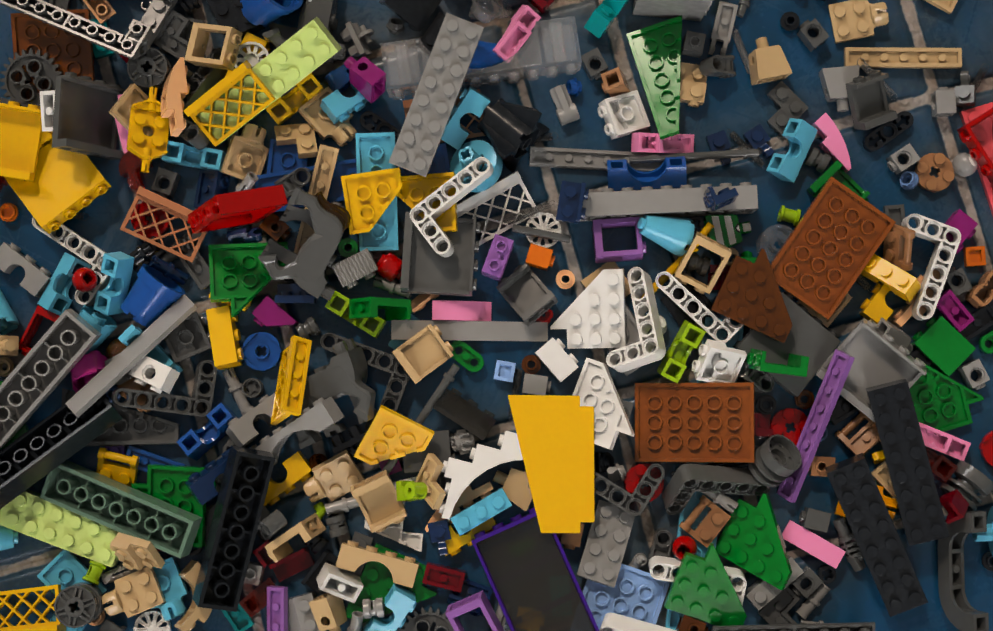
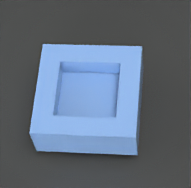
M497 360L493 379L513 383L516 363Z

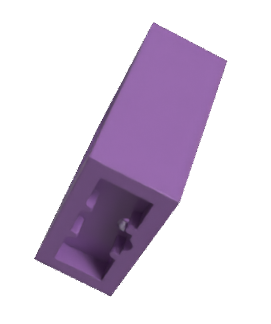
M640 217L593 220L592 231L595 263L642 260L643 253H646V242H642V234L639 233L637 228ZM635 226L637 249L604 252L602 229Z
M495 234L482 268L483 276L501 281L514 246V240Z
M483 590L448 605L445 612L454 631H465L457 616L480 607L492 631H504Z

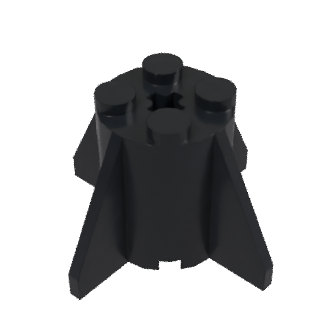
M502 98L493 106L488 105L484 109L483 114L485 116L477 125V129L490 139L505 166L512 173L515 172L521 157L528 152L526 148L529 144L533 146L537 138L550 130L544 124L539 123L542 113L537 109L508 103Z

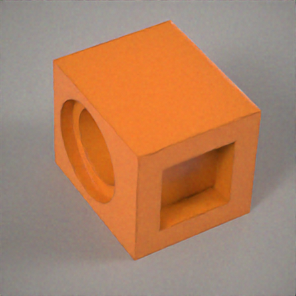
M530 244L525 263L531 267L547 271L548 266L553 267L555 256L552 255L553 250Z

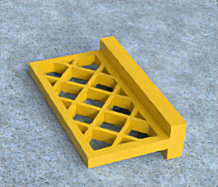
M246 60L183 110L187 117L190 116L216 147L276 98ZM248 74L254 79V88L243 86L244 77ZM230 88L240 89L239 100L228 98ZM243 90L253 91V101L242 100ZM257 91L264 92L269 100L265 103L256 102ZM215 100L225 101L224 111L213 110ZM228 101L238 103V113L227 112ZM242 103L252 105V113L250 115L241 114ZM200 112L210 113L209 123L201 122L197 115ZM213 113L224 115L223 125L212 124ZM227 115L237 116V125L235 127L226 126ZM212 127L223 128L222 137L218 140L212 135Z
M293 335L290 339V346L281 353L271 425H278L290 415H301L312 340Z
M61 585L0 591V600L2 601L0 603V610L4 605L11 609L6 618L0 614V619L3 621L0 624V631H66V626L59 622L57 617L54 622H50L45 617L51 609L54 610L55 599L61 592ZM55 589V598L50 602L44 596L49 590ZM31 592L38 596L33 605L26 599ZM13 594L20 598L15 607L8 602ZM41 600L48 605L43 614L36 609ZM23 602L30 608L24 616L17 610ZM33 611L39 616L35 624H32L27 619ZM14 613L21 619L16 626L9 622Z

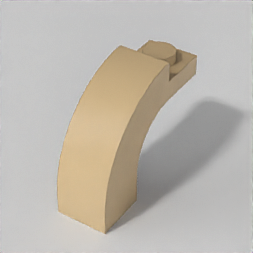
M191 560L179 573V576L190 586L192 595L194 594L201 564L194 560ZM192 599L189 609L174 627L179 631H191L195 627L197 620L202 623L206 622L212 609L198 607Z

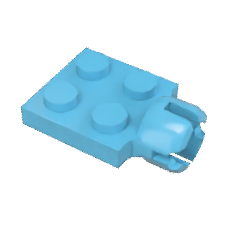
M175 557L164 560L165 564L162 569L153 567L166 600L165 603L154 608L160 609L165 621L182 616L187 611L183 597L189 592L184 580L179 576L180 569Z

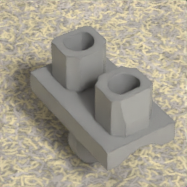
M351 21L346 23V28L340 32V35L344 42H349L353 39L355 45L348 48L350 55L353 58L371 55L372 52L368 44L373 42L370 37L374 34L373 29H366L365 25L359 27L358 23H352Z

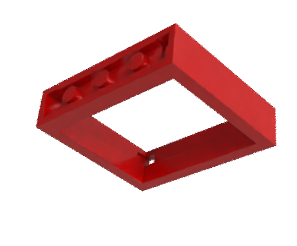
M992 107L957 131L960 140L967 145L971 157L977 161L981 173L988 178L993 190V163L971 130L972 127L993 115Z
M283 184L215 195L188 214L187 222L191 226L192 234L258 223L288 204Z

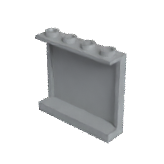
M634 0L632 15L671 19L682 15V20L702 21L703 16H707V11H709L714 0Z
M863 318L836 348L855 358L840 395L875 423L866 388L905 378L910 389L922 375L927 374V370L925 368L926 364L921 359H914L909 355L910 351L905 346H898L893 342L895 339L889 333H882L874 321L871 319L867 321ZM834 352L828 357V359L824 362V364L819 368V370L816 373V375L822 380L824 379V376L826 374V371L831 362Z

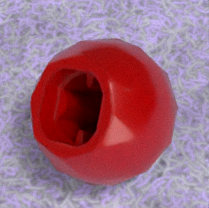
M88 267L77 269L72 276L73 286L81 292H89L97 285V274Z
M683 535L674 540L672 551L675 557L682 560L685 551L696 555L697 545L690 536Z

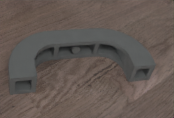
M968 511L965 513L964 518L950 524L946 523L950 537L938 539L939 597L947 618L960 631H989V613L974 609L967 600L964 575L965 539L969 533L987 532L986 511Z

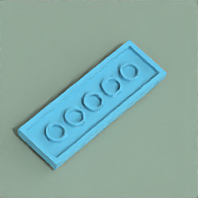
M395 132L355 133L357 174L396 168L395 165L388 163L395 147ZM397 195L372 230L366 233H359V251L366 248L369 251L399 250Z

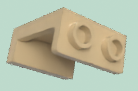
M429 324L392 351V354L415 384L454 356L452 354L454 351L453 347L448 341L444 343L440 337L442 332L436 325L432 326Z
M387 470L350 486L351 494L356 499L371 533L375 531L377 533L382 532L388 525L392 523L398 524L407 517V510L403 502L397 501L396 488Z
M314 513L264 547L267 550L268 556L277 563L293 552L292 547L288 543L290 539L300 534L306 543L325 531L326 527L318 515Z

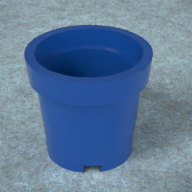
M240 0V3L243 6L241 9L242 13L250 23L266 27L281 16L288 15L300 8L303 0Z
M142 264L137 273L138 278L120 308L127 315L130 312L134 316V321L148 328L181 298L185 291L172 278H166L160 271L150 267L148 264Z

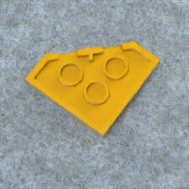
M400 167L341 176L345 207L351 217L349 224L350 235L366 233L372 230L403 187Z
M455 173L428 174L427 177L421 175L401 176L403 187L397 196L413 209L455 176ZM456 188L449 189L448 196H453L456 193ZM440 200L433 202V209L440 206ZM457 203L435 219L444 232L458 231ZM420 212L418 215L423 219L425 213Z
M381 405L353 457L369 465H375L384 460H393L413 452H422L426 450L435 431Z

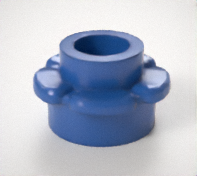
M575 77L572 80H567L566 87L569 95L577 97L582 91L581 82Z

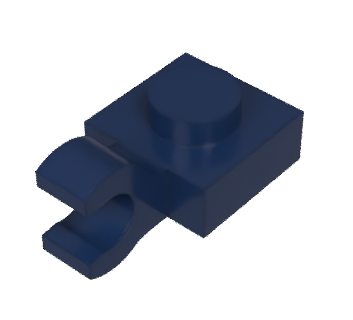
M761 124L743 134L752 149L759 148L766 159L773 155V149L767 144L771 139Z
M725 130L706 136L710 151L731 149ZM723 158L720 159L722 166L730 164L731 159Z
M260 227L253 228L250 232H247L246 228L227 232L229 244L263 241V233Z
M448 520L427 523L431 543H438L440 556L447 555L446 540L451 539Z

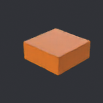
M985 246L963 248L965 267L986 265Z

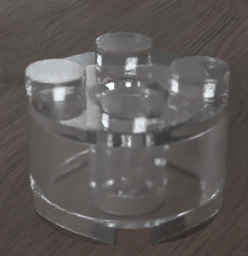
M781 224L767 228L757 239V254H759L761 248L765 249L769 263H771L793 230ZM777 241L778 245L781 246L779 249H776V246H774V243Z

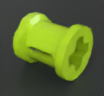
M781 205L777 222L785 221L792 223L793 226H797L801 209L792 210L785 208V205Z
M90 560L89 569L82 580L98 586L100 576L107 567Z

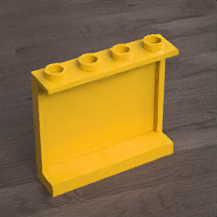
M8 101V104L0 103V176L34 182L42 138L40 106L28 104V107L20 106L21 103L15 101Z
M52 141L39 150L34 182L4 177L41 228L48 234L58 230L60 225L72 219L77 212L89 206L94 199L105 194L111 187L110 183L87 155L52 148Z

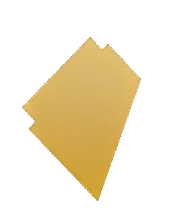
M508 395L541 533H580L581 522H595L594 407L580 406V396Z

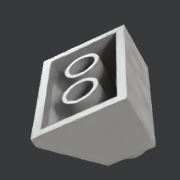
M315 591L288 598V631H319L309 602L316 598Z

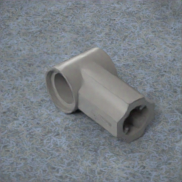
M565 84L552 88L549 92L557 109L556 114L560 124L563 126L580 119L575 103H572Z

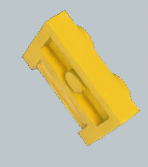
M100 447L97 455L96 472L130 487L132 483H136L140 457L136 455L131 457L107 451V448ZM106 459H110V460H114V461H118V462L127 463V464H130V466H127V465H124V464H120V463H116V462H112V461H107Z

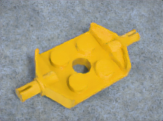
M149 87V98L132 104L130 110L126 149L141 159V172L149 173L151 160L165 156L168 153L169 118H161V103L157 101V87ZM143 128H152L153 135L146 136L143 133Z

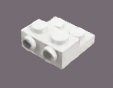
M638 90L606 98L598 104V114L601 118H604L606 124L604 131L607 136L611 137V140L627 136L630 133L651 126Z
M707 339L705 344H701L699 347L700 356L698 360L693 361L692 371L696 380L735 383L747 354L743 350L727 347L724 342Z

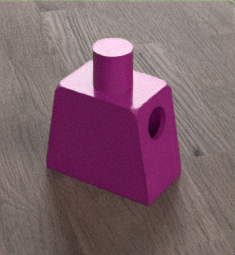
M351 56L345 61L344 66L349 69V81L372 104L385 92L386 73L366 57H361L356 61Z

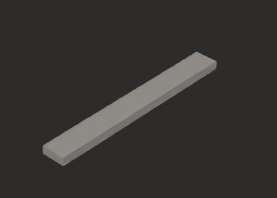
M530 146L529 166L607 171V160L626 159L629 163V156L664 153ZM663 162L632 163L629 165L638 171L648 172L657 169Z
M184 294L65 403L68 408L79 418L198 307Z
M391 320V340H408L431 324L432 326L436 325L440 329L442 340L548 342V322H533L527 326L525 322Z

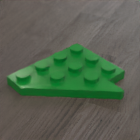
M277 242L288 249V242ZM267 243L208 245L211 302H231V317H235L272 280L266 267L258 259ZM278 260V263H279L280 266H285V265H286V264H284L283 262H281V261Z
M926 365L927 374L922 375L910 387L918 422L943 432L972 424L973 421L968 404L984 400L983 396Z
M149 464L147 468V483H132L131 487L202 517L192 547H204L206 503L204 505L199 504L185 482L189 480L188 477L191 474L201 472L205 467Z
M763 493L757 507L743 499H739L738 506L731 514V518L728 520L716 544L717 553L774 587L784 590L792 570L769 495Z
M379 543L375 545L378 548V552L385 553L387 550L397 553V557L405 558V555ZM367 562L361 576L364 587L356 602H349L346 608V615L349 619L352 618L353 611L363 612V599L375 600L376 598L383 597L385 615L393 612L385 606V596L394 584L390 570L380 562ZM423 563L419 564L413 588L403 586L415 593L417 603L434 597L437 594L436 591L422 585L426 565ZM363 618V623L368 622L370 619Z
M710 543L704 558L685 551L665 600L664 608L716 626L743 625L747 617L746 612L714 544Z

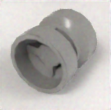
M383 597L376 598L375 600L363 599L364 619H370L372 616H377L378 618L385 617Z

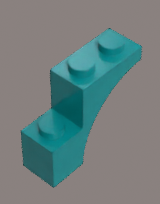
M604 0L594 10L584 28L597 38H600L608 30L629 0Z

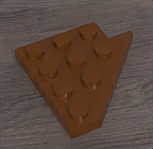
M761 248L755 263L736 255L711 310L785 343L793 325L765 249Z

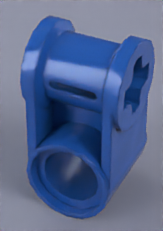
M344 64L325 76V80L333 92L338 89L342 93L351 85L349 69Z

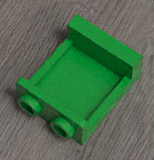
M838 160L807 189L816 198L827 180L833 177L867 202L869 200L867 196L870 194L869 191L865 192L841 168L843 165Z
M382 297L349 299V319L378 317V309H385L386 321L411 319L412 307L410 299Z
M933 316L926 322L925 325L927 327L922 332L919 330L912 337L914 341L911 344L939 369L940 373L949 377L976 348L943 316L936 318Z
M751 348L747 355V364H749L748 368L807 377L809 357L789 353L788 364L783 365L765 362L766 351Z

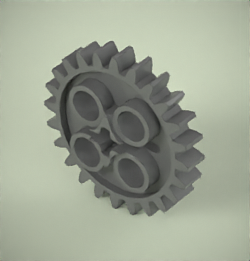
M30 48L29 54L23 49L22 55L15 52L16 59L9 57L10 65L3 64L7 70L0 71L1 74L5 75V78L0 79L1 82L5 83L0 89L7 90L3 96L6 98L11 97L9 101L21 103L20 106L28 107V104L40 106V96L37 88L40 91L55 90L56 76L64 75V72L58 71L61 65H54L56 59H49L50 54L45 53L43 55V51L39 49L35 53V50ZM38 62L39 70L34 73L32 67ZM24 65L26 66L27 72H25V70L23 69ZM21 72L23 75L22 80L17 82L16 75ZM30 77L35 78V79L33 80V83H34L35 85L30 84V82L32 81ZM48 80L49 87L44 90L42 87L43 81ZM31 89L32 97L27 99L25 93Z
M430 606L427 612L424 607L421 608V613L415 609L414 617L408 614L409 622L405 621V628H399L398 630L420 631L417 624L423 621L428 624V630L426 631H430L433 622L436 623L434 631L438 628L454 631L449 620L446 618L445 612L440 614L439 607L436 612H433L432 606Z

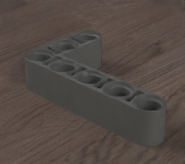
M217 47L213 49L207 58L220 60L222 48ZM199 66L187 82L189 83L190 90L189 94L183 99L184 110L221 81L228 70ZM183 112V118L186 119V128L179 136L196 149H204L208 145L209 139L199 127L191 122L192 118L190 116L187 117Z
M325 333L320 339V344L325 350L335 353L333 347L325 345V340L328 337H333L335 344L348 339L333 333ZM355 342L356 347L361 346L363 351H371L372 357L366 361L367 365L391 373L381 405L385 406L386 401L393 400L395 402L393 411L397 412L410 380L407 373L401 374L398 371L400 363L394 355ZM382 357H389L390 365L388 367L380 365ZM396 381L402 384L401 391L397 393L393 392L391 388L392 384Z
M211 360L199 361L195 371L192 397L117 388L112 392L111 399L113 403L123 407L204 417L211 411L217 368L214 367V362ZM205 363L211 366V371L208 374L202 371ZM205 382L208 385V390L202 394L199 387ZM124 391L127 398L124 402L120 403L117 401V394ZM140 394L146 396V402L143 405L137 403V397ZM160 397L166 399V405L162 408H159L157 405V400ZM183 399L186 406L183 410H178L177 402ZM203 402L205 410L199 413L196 410V406L198 403Z
M224 473L218 475L215 479L220 487ZM263 506L256 534L263 542H266L287 525V520L279 510L276 509L270 514L267 508Z
M659 464L650 465L632 494L594 471V492L628 514L639 516L644 512L665 477V470ZM653 468L661 469L662 474L660 478L654 479L651 477V470ZM603 480L606 482L607 488L605 491L600 492L597 490L596 485L599 481ZM643 485L651 487V493L647 496L642 495L640 492ZM616 491H621L624 494L621 502H615L613 499V494ZM634 501L639 502L641 505V509L637 513H633L630 510V505Z
M683 464L679 466L662 493V499L667 514L677 515L684 510L695 491L762 496L763 493L770 491V487L761 484L747 468Z

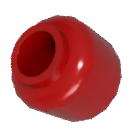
M392 253L383 254L376 264L378 268L377 273L390 282L395 280V278L399 280L401 278L402 260Z

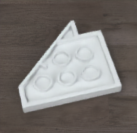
M624 268L603 269L550 326V330L567 329V349L621 348L627 346Z
M586 357L572 396H580V406L594 407V444L613 450L619 432L632 437L635 434L607 365Z

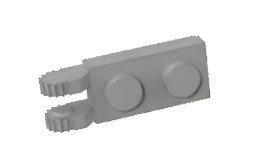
M719 1L708 54L713 55L716 41L723 42L720 55L725 56L727 46L731 40L738 5Z

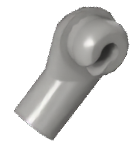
M644 553L635 554L629 566L639 569L646 565V555Z

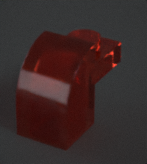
M129 151L120 161L119 173L124 178L130 177L127 179L131 189L137 192L139 186L145 188L139 173L141 172L142 161ZM152 161L150 162V168L154 167Z
M925 446L933 477L942 483H946L958 466L942 454L938 455L932 449Z
M270 578L239 602V605L250 618L267 606V586H276Z

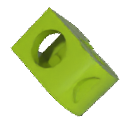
M396 481L397 501L425 499L427 495L426 484L424 482Z

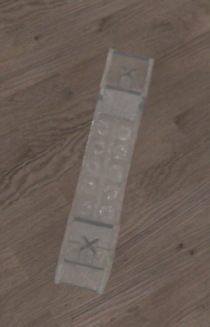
M575 16L536 21L530 38L514 56L492 67L468 69L462 87L471 86L476 89L480 88L483 84L497 86L501 84L500 82L504 81L517 83L520 81L519 79L525 78L528 81L539 79V76L553 78L557 77L560 73H566V75L577 74V71H580L582 59ZM419 38L380 44L389 98L393 97L394 100L404 99L406 95L414 97L431 52L423 45Z

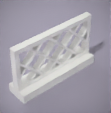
M516 171L499 180L489 189L478 192L458 203L457 218L466 213L486 219L483 230H480L482 232L479 241L480 246L494 238L495 234L500 235L512 228L513 224L517 225L531 217L530 215H527L529 217L523 216L525 219L520 221L514 220L516 221L515 223L508 225V223H502L505 211L515 214L520 213L522 201L530 203L532 208H535L534 206L536 205L524 185L519 172ZM517 184L523 190L521 198L510 196L512 187ZM503 195L507 197L504 208L493 205L496 196ZM509 197L520 200L517 212L506 209ZM490 199H492V200H491V204L485 203V202L489 201ZM481 204L490 206L487 217L476 214L478 206ZM492 207L503 210L500 221L489 218ZM475 208L474 214L469 212ZM488 220L499 223L496 232H486ZM502 224H507V226L500 229Z

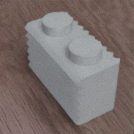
M368 248L332 266L342 288L347 286L348 289L358 285L357 281L362 278L368 280L376 276L375 271L378 270Z

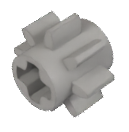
M466 429L456 430L454 436L451 437L452 449L459 451L460 455L469 453L475 445L473 434L466 432Z

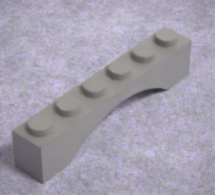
M332 396L325 400L321 397L312 403L313 408H305L301 411L300 417L296 418L294 416L285 422L286 427H278L272 431L273 436L267 435L259 441V446L255 444L250 449L270 452L276 458L275 465L278 463L279 454L284 443L294 432L301 430L321 432L344 418V415Z

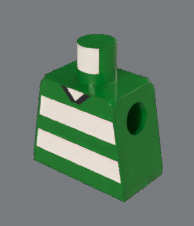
M707 215L703 218L704 226L708 222L714 225V228L711 229L707 237L727 247L740 244L742 242L741 235L751 233L750 222L739 223L737 215Z

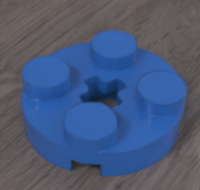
M253 333L243 343V360L254 370L266 371L272 369L281 359L282 348L280 342L270 333ZM265 346L267 354L265 356H258V347L263 348Z

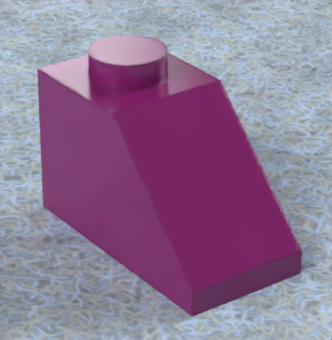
M266 296L252 312L255 316L253 320L261 327L263 325L267 327L295 326L299 323L269 296Z

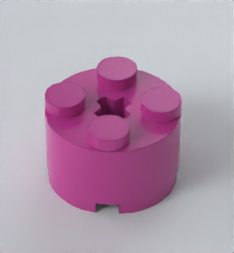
M91 351L89 354H85L70 371L73 390L76 393L105 367V361L108 358L101 355L100 351Z

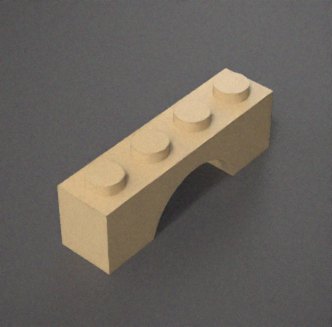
M351 540L341 544L335 567L355 572L359 566L366 562H380L390 570L393 583L413 588L420 564L416 562V558L405 556L403 559L397 557L395 552L387 550L385 553L378 552L377 547L369 545L363 548L358 546V542Z

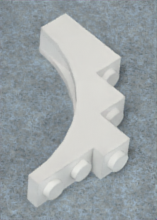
M504 431V434H500L497 443L500 449L477 444L476 448L472 447L469 459H473L472 463L451 457L448 458V461L444 460L441 472L444 473V477L451 479V482H446L444 489L447 497L439 509V513L442 514L441 518L450 520L454 506L462 492L475 478L486 470L499 464L523 460L517 433Z

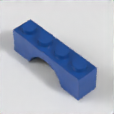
M685 156L665 157L661 166L648 172L632 168L626 159L607 160L608 188H613L614 191H621V188L632 187L633 190H641V187L651 186L653 189H661V186L680 188L681 185H687Z

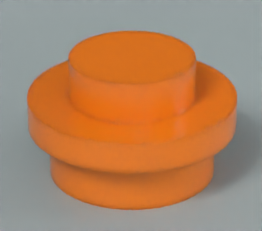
M5 203L0 207V218L3 221L13 222L17 219L19 210L16 205Z

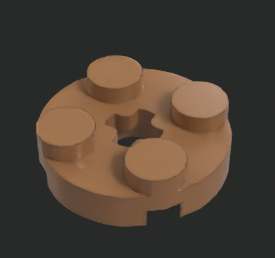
M929 153L921 157L917 161L914 170L919 176L918 186L931 192H939L947 188L955 177L952 162L942 153ZM932 167L938 170V177L930 176L929 173Z

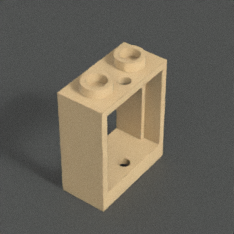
M193 22L184 60L195 66L233 71L243 33L229 26ZM210 32L226 34L220 60L204 58Z
M697 231L674 276L677 277L680 283L694 286V290L697 292L710 294L732 255V249ZM697 244L723 257L708 285L682 272Z

